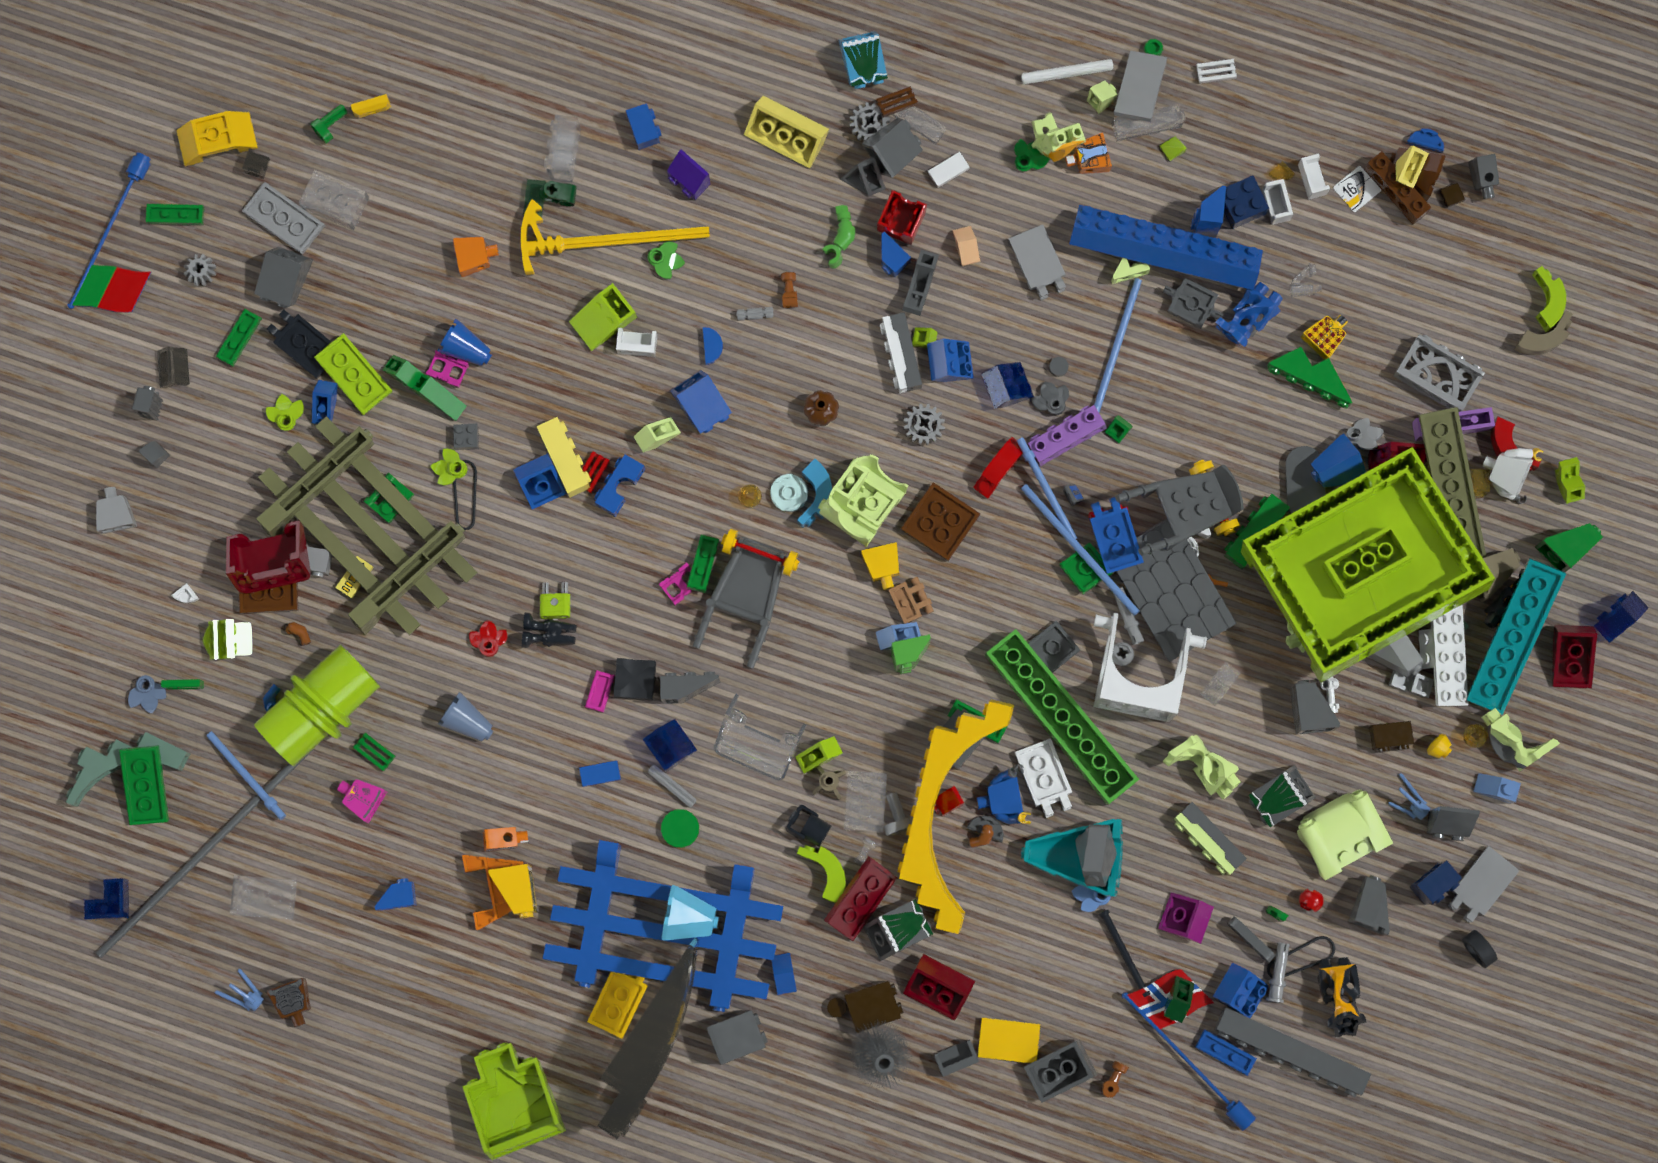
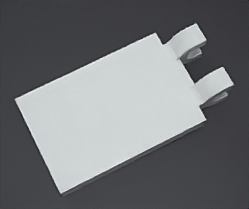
M1051 738L1016 751V759L1018 764H1022L1024 767V773L1022 774L1036 807L1042 806L1045 817L1053 816L1054 812L1050 804L1058 801L1061 802L1064 811L1071 809L1072 805L1067 795L1071 794L1072 790Z

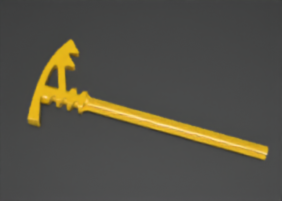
M531 200L525 211L521 226V251L525 275H534L529 256H535L536 252L544 255L545 251L553 254L554 250H557L559 254H562L565 249L710 238L709 226L573 238H562L560 235H557L556 239L548 236L547 240H544L537 227L538 223H543V218L536 213L542 211V207L534 200ZM529 226L532 227L537 241H527Z

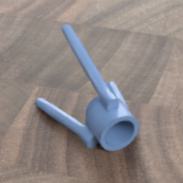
M1400 773V778L1417 800L1413 799L1400 787L1399 791L1412 803L1410 806L1412 811L1391 801L1388 804L1413 819L1417 817L1421 820L1428 814L1430 808L1405 776Z
M238 969L239 974L254 993L250 991L246 994L233 984H229L230 988L244 998V1002L218 990L215 991V994L243 1006L248 1011L250 1009L256 1011L264 1000L261 997L263 993L257 990L241 969Z

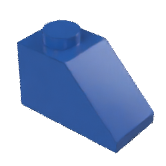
M883 232L881 235L882 269L887 275L890 276L892 274L896 277L911 262V257L888 234Z
M318 380L312 395V424H318L326 416L331 421L333 420L337 401V383Z
M408 878L397 880L396 884H391L375 905V910L382 911L417 906L414 882H409Z

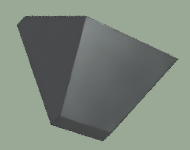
M875 157L856 164L840 179L868 196L886 189Z

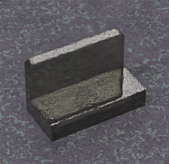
M167 346L158 350L160 388H169L173 385H189L187 349Z

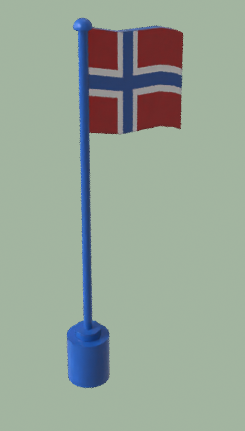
M1178 969L1165 974L1143 989L1131 994L1124 992L1122 999L1125 998L1227 1104L1226 1109L1228 1111L1225 1114L1241 1131L1248 1128L1256 1119L1249 1109L1240 1100L1230 1102L1160 1030L1178 1022L1164 1016L1165 1004L1175 977L1178 976L1193 982L1182 969ZM1195 983L1191 1007L1185 1017L1201 1007L1214 1003ZM1150 991V995L1146 997L1142 995L1143 993Z

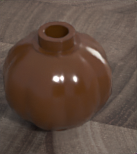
M817 390L806 398L803 412L811 424L826 426L837 418L839 403L832 393Z

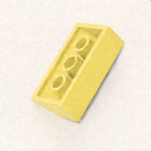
M762 96L754 106L744 135L811 168L824 144L829 129Z

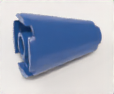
M455 319L454 323L456 326L452 325L440 344L443 346V349L439 347L437 352L480 366L483 363L487 365L492 356L489 353L491 349L463 323Z

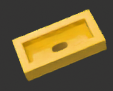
M387 94L350 104L352 112L357 118L379 113L391 107Z

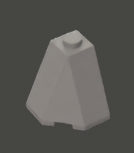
M1407 635L1368 656L1406 677L1410 674L1415 675L1422 670L1423 659Z

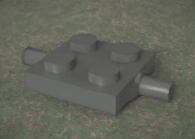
M1184 278L1177 290L1167 285L1163 290V293L1172 297V303L1167 312L1200 329L1205 320L1210 316L1215 319L1222 318L1223 316L1222 313L1214 310V303L1218 294Z

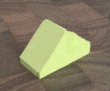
M1122 258L1112 277V284L1149 274V264L1137 262L1130 267L1128 260Z

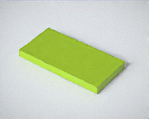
M344 333L314 357L363 416L393 392Z

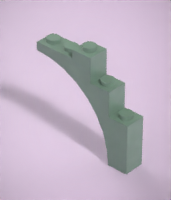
M147 732L141 735L137 741L138 747L159 745L162 765L180 771L183 770L191 755ZM116 739L115 742L109 745L107 756L89 747H86L85 750L82 749L78 755L79 761L77 764L84 768L76 775V783L73 788L69 789L66 798H68L66 803L78 807L84 796L97 782L107 775L122 769L119 750L121 748L133 747Z

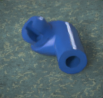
M274 684L263 697L266 711H269L276 704L275 697L281 691Z

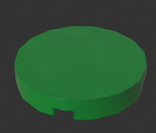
M676 809L669 812L661 823L663 839L669 845L676 848L690 846L699 835L700 825L697 818L685 809Z

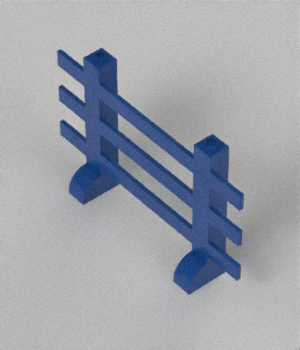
M599 840L595 872L560 866L558 882L590 887L592 891L588 911L553 905L550 918L551 921L585 926L581 949L545 944L543 959L577 965L574 981L579 982L578 986L590 988L591 984L595 985L598 969L711 989L710 1006H714L713 1010L725 1012V1008L730 1009L732 994L767 999L768 983L735 978L739 955L774 960L776 951L775 944L743 939L746 917L752 916L781 922L783 906L750 900L755 873L753 867L734 864L730 896L681 888L715 907L716 910L727 912L723 935L712 933L711 936L662 940L663 924L609 915L613 892L668 901L672 887L616 876L621 852V845L619 843ZM605 931L718 950L719 957L716 973L712 974L601 954Z

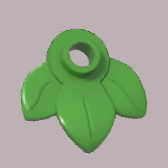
M665 242L660 248H653L648 253L649 263L655 266L656 273L662 278L671 279L672 270L679 269L685 264L682 257L675 253L678 246L677 243ZM655 255L661 257L659 260H654Z

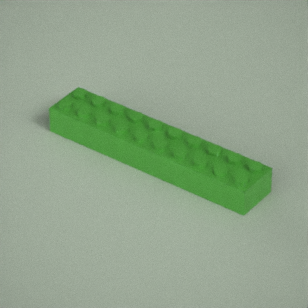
M1017 629L986 652L985 657L1107 806L1139 780Z

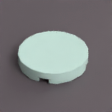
M781 475L775 479L771 486V500L776 508L781 511H797L807 501V485L802 478L796 475Z

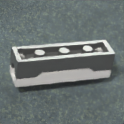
M905 312L882 317L880 330L881 334L886 336L887 341L884 342L886 353L890 352L891 359L888 362L890 370H894L895 373L893 378L895 389L898 388L899 393L922 389V381Z

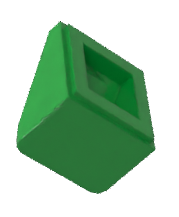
M1118 415L1105 430V433L1120 443L1133 426Z

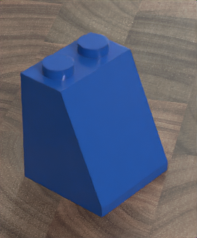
M702 370L670 390L675 400L700 434L712 430L713 425L717 422L722 423L729 418L728 415L732 413L709 375Z

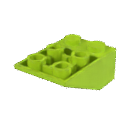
M612 283L597 294L569 323L590 350L593 351L618 332V328L623 329L634 321L637 315Z

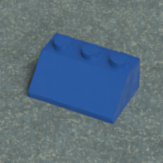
M1221 186L1202 201L1199 208H1196V212L1191 220V230H1194L1193 233H1199L1212 238L1217 237L1223 223L1226 186Z

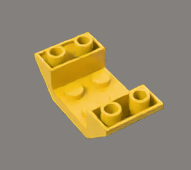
M225 111L190 120L176 130L185 166L203 162L202 157L236 148L240 153L258 148L249 112Z

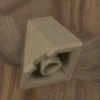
M1513 548L1483 558L1494 575L1495 580L1489 590L1478 595L1481 603L1487 601L1520 567V557L1517 552H1514Z

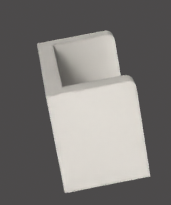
M1319 154L1301 158L1298 164L1309 200L1325 196L1330 190L1329 185H1325L1318 163L1320 159Z
M1284 179L1265 183L1262 191L1269 206L1268 213L1271 224L1290 221L1293 211Z
M618 328L617 354L655 357L656 331L648 334L625 332L622 328Z

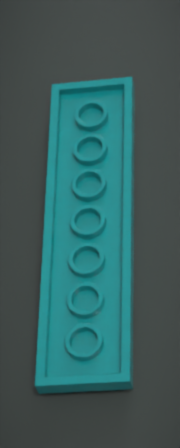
M1531 558L1528 559L1468 692L1467 701L1489 710L1496 708L1503 715L1564 581L1565 572Z

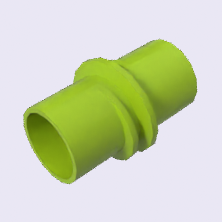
M340 644L303 679L293 674L290 679L294 687L290 691L286 690L284 692L285 696L254 723V726L288 763L295 766L328 735L339 739L341 732L338 726L342 725L347 728L351 726L349 715L380 688V685Z

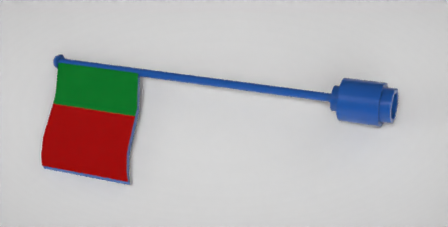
M137 152L128 165L126 173H128L127 177L130 178V181L70 304H67L69 309H73L74 306H83L118 313L133 312L151 275V271L138 272L114 266L93 265L133 182H138L139 179L143 180L151 165L149 163L151 159L144 154Z

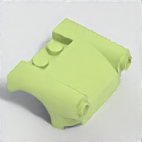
M871 454L870 456L854 458L848 469L833 487L827 500L823 499L818 507L820 509L819 514L865 547L868 546L884 520L906 494L909 486L905 483L896 482L885 475L879 467V458Z
M1361 789L1354 791L1352 794H1344L1307 814L1300 821L1301 824L1298 826L1299 830H1297L1299 839L1311 853L1317 865L1319 875L1324 880L1342 872L1341 868L1372 851L1377 853L1393 844L1367 791H1362Z

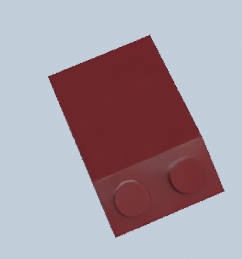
M1554 625L1553 687L1592 688L1597 632L1594 626Z

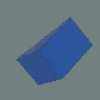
M790 953L775 955L774 960L771 961L777 995L797 992Z

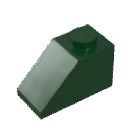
M1178 976L1175 977L1165 1004L1164 1016L1173 1021L1183 1022L1191 1007L1194 989L1193 982Z

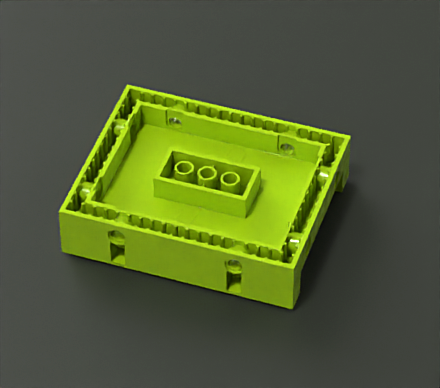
M1413 447L1243 540L1241 553L1250 568L1255 567L1311 659L1310 667L1320 683L1486 592L1495 580L1494 575Z

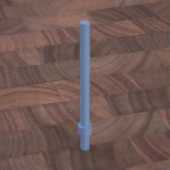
M1023 437L1016 440L1023 452L1022 456L1025 462L1028 461L1059 521L1077 539L1075 532L1034 458L1033 450L1029 449Z
M212 731L209 732L206 737L264 801L265 807L268 810H272L280 820L284 819L286 814L277 805L278 802L265 792Z

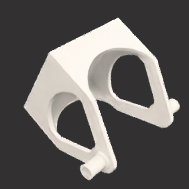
M1114 613L1111 618L1096 615L1093 627L1108 629L1109 635L1093 707L1170 722L1178 714L1189 646L1205 649L1207 637L1192 635L1191 628H1186L1173 681L1159 687H1142L1125 679L1118 672L1112 660L1118 613Z

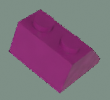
M1171 892L1158 929L1201 944L1214 907L1201 900Z

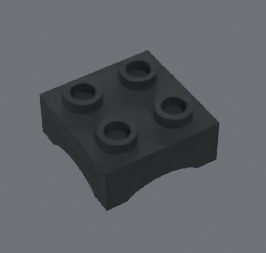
M617 658L614 698L653 701L656 661Z

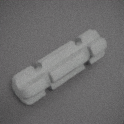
M762 307L750 308L746 311L744 309L737 310L738 320H745V318H748V320L762 319L763 317L772 318L774 316L773 307H765V309H762Z

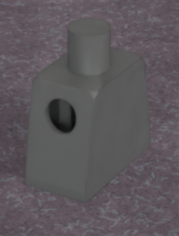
M1496 155L1480 156L1468 161L1474 189H1482L1484 200L1494 198L1493 187L1499 184Z

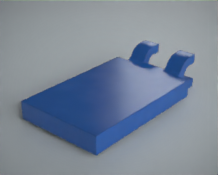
M1115 497L1109 498L1112 509L1103 512L1099 502L1090 504L1095 516L1090 519V523L1106 574L1144 563L1142 556L1138 552L1139 545L1127 507L1121 509L1120 503L1116 501Z

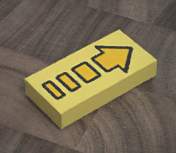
M356 557L370 572L374 568L372 565L360 557ZM346 571L336 589L353 599L361 584Z

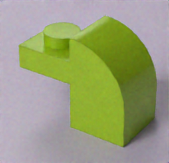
M1577 457L1560 461L1558 469L1555 470L1556 481L1566 504L1585 499V484L1579 476L1580 461Z

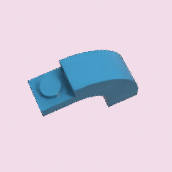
M816 459L802 471V476L814 487L816 492L813 504L797 520V523L802 528L806 525L809 527L816 520V515L821 520L824 518L819 514L820 509L818 507L823 499L827 500L832 491L829 474Z

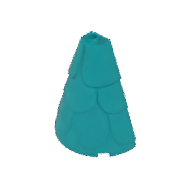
M1110 819L1093 824L1110 826L1117 852L1105 887L1086 886L1075 839L1080 834L1082 835L1088 826H1081L1062 833L1055 832L1025 842V847L1021 849V859H1024L1025 863L1048 874L1058 875L1105 896L1116 897L1118 894L1116 887L1119 888L1122 869V819Z

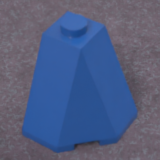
M1344 433L1311 463L1313 469L1311 475L1316 483L1320 482L1323 487L1341 486L1366 473L1360 452Z

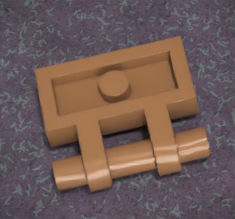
M918 577L911 579L913 584L911 588H908L907 583L904 582L888 590L904 624L921 618L920 609L924 608L927 615L934 612L931 606L932 601L930 598H927L924 591L925 587L923 583H920ZM917 593L921 602L916 604L912 594Z

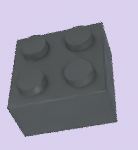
M478 424L453 425L455 450L479 449Z

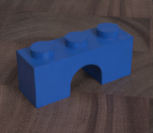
M626 454L623 458H618L614 465L616 469L613 474H608L604 481L606 485L603 490L599 489L594 497L596 506L614 517L617 516L626 502L625 498L616 492L618 484L623 481H629L636 485L645 471L643 464Z

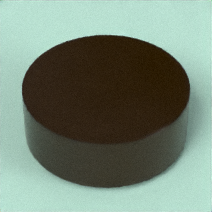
M833 998L827 1005L828 1013L836 1018L843 1016L847 1009L845 1001L841 998Z

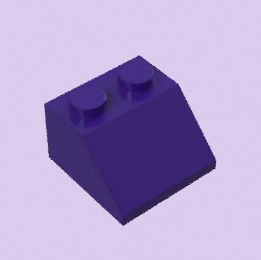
M681 149L667 170L668 180L674 186L678 185L681 187L682 193L687 198L692 197L696 200L711 185L709 173Z

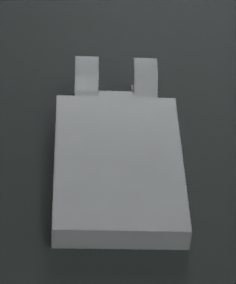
M1043 224L1008 238V242L1030 291L1036 289L1041 301L1048 298L1047 295L1049 293L1045 286L1054 283L1058 294L1065 291L1066 285L1062 278L1066 274Z
M1487 846L1458 882L1460 885L1452 891L1456 896L1447 906L1454 911L1463 902L1470 908L1463 919L1468 923L1473 922L1478 913L1481 916L1487 913L1519 870L1494 849Z

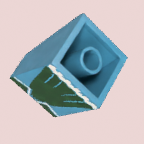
M873 31L838 39L851 87L854 86L855 89L866 87V83L873 82V85L884 82L883 79L888 78L878 33Z

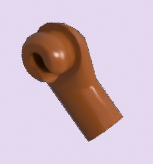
M291 622L286 626L287 634L298 635L302 646L311 643L305 626L296 622Z
M989 824L984 825L979 837L970 838V846L974 848L989 844L994 834L992 826Z

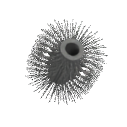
M875 1025L877 1033H875L872 1026L874 1034L872 1038L865 1027L867 1034L862 1033L866 1035V1039L863 1040L864 1042L856 1041V1046H850L852 1048L858 1047L855 1048L857 1050L861 1049L857 1051L860 1054L852 1052L854 1054L851 1055L856 1056L852 1060L856 1061L854 1062L855 1064L857 1063L855 1066L860 1067V1071L864 1073V1076L866 1074L869 1082L871 1077L875 1076L874 1080H876L879 1075V1083V1081L881 1082L880 1076H882L884 1091V1080L886 1081V1078L890 1086L889 1072L896 1082L894 1075H898L895 1072L900 1073L902 1071L899 1069H905L901 1061L912 1058H907L910 1055H905V1052L908 1053L907 1051L909 1050L905 1049L907 1047L903 1043L904 1039L901 1038L902 1040L900 1041L898 1037L900 1034L895 1035L893 1034L895 1033L894 1031L890 1033L887 1029L883 1032L882 1025H880V1034H878V1027Z

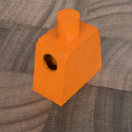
M484 237L453 238L461 277L489 268V257L499 255L497 244L486 246Z

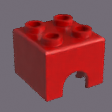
M892 190L877 223V231L885 232L890 237L912 245L926 214L927 204L918 200L917 202H911L902 197L901 193Z

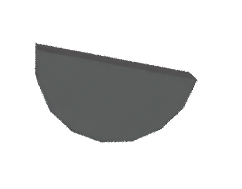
M985 815L976 817L966 827L981 834L982 827L989 824L994 832L992 839L1003 842V829L993 817Z

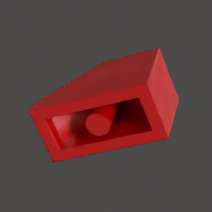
M955 785L938 795L934 806L937 815L940 813L943 817L963 806L964 801Z

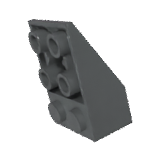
M686 672L684 676H677L676 673H665V676H660L661 701L663 704H682L719 684L720 677L715 672H704V675Z

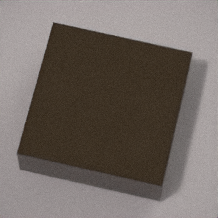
M1458 183L1440 190L1447 208L1466 200Z

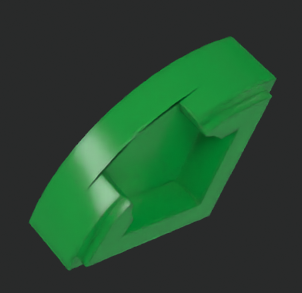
M1269 906L1266 910L1267 914L1280 922H1284L1289 916L1273 906Z

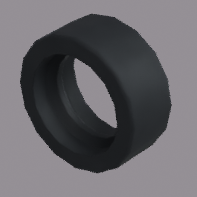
M1477 930L1471 931L1462 938L1463 944L1470 955L1483 968H1487L1498 959L1490 943Z

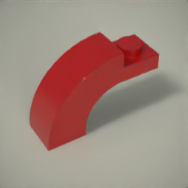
M1499 416L1494 419L1495 426L1491 429V443L1498 457L1499 454L1504 453L1506 450L1517 449L1512 437L1515 424ZM1531 458L1533 462L1529 471H1535L1541 461Z
M1011 437L1004 444L973 487L987 499L990 498L1006 474L1023 455L1015 438Z

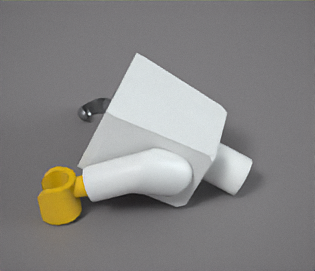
M1524 448L1506 450L1504 453L1499 454L1497 460L1486 457L1483 467L1492 470L1489 480L1492 481L1493 487L1500 496L1513 501L1516 500L1518 504L1526 502V495H1524L1523 500L1519 501V493L1533 460L1531 458H1534L1536 461L1542 460V458L1536 457L1538 452L1543 453L1540 448H1534L1533 450Z

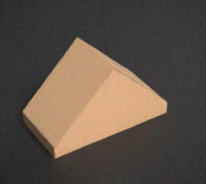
M971 226L952 230L961 265L966 266L980 262L977 239Z

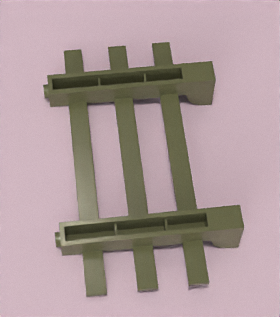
M326 416L315 427L335 449L318 463L299 442L291 447L287 453L307 474L289 488L270 467L258 478L278 500L256 519L264 531L272 537L281 535L284 532L285 525L295 516L370 595L355 607L348 616L364 635L378 623L380 616L386 611L410 636L421 624L398 601L409 589L415 585L439 609L449 598L426 575L443 559L465 583L469 582L477 574V571L454 549L465 539L463 534L465 530L458 523L454 524L450 521L438 532L365 457L364 453L374 445L372 440L374 436L367 429L363 430L359 426L346 437ZM351 465L427 542L412 557H409L335 480ZM323 490L398 567L382 584L306 506Z

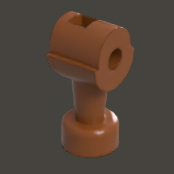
M782 273L781 281L785 283V293L782 296L783 308L798 307L797 291H794L793 282L796 281V273Z
M1114 1061L1112 1068L1115 1070L1111 1077L1102 1084V1094L1108 1098H1112L1116 1093H1119L1118 1082L1121 1074H1126L1129 1068L1117 1061Z

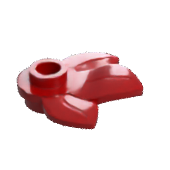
M490 620L485 621L481 625L480 632L470 631L469 640L472 646L480 649L481 654L486 657L494 656L498 652L499 647L507 640V630L497 631L495 624ZM487 645H492L491 648L486 649Z

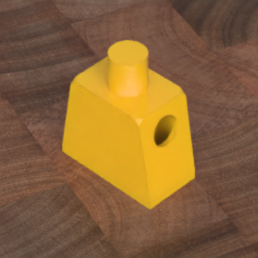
M897 542L861 550L862 559L872 581L881 580L883 590L893 588L892 577L899 576Z

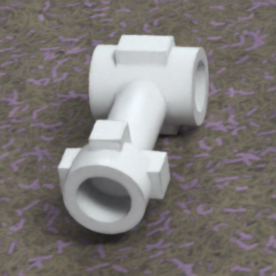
M1332 676L1320 683V685L1327 692V703L1334 713H1337L1339 704L1335 703L1334 689L1338 688L1339 681Z

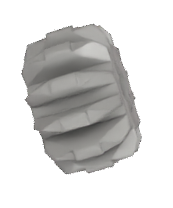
M194 254V260L188 258L190 264L184 265V268L187 270L184 272V275L188 277L187 280L190 283L194 282L195 286H199L200 282L203 286H206L207 280L212 282L213 280L210 276H216V272L213 271L216 268V265L212 264L213 260L210 257L206 259L204 254L200 258L197 254Z

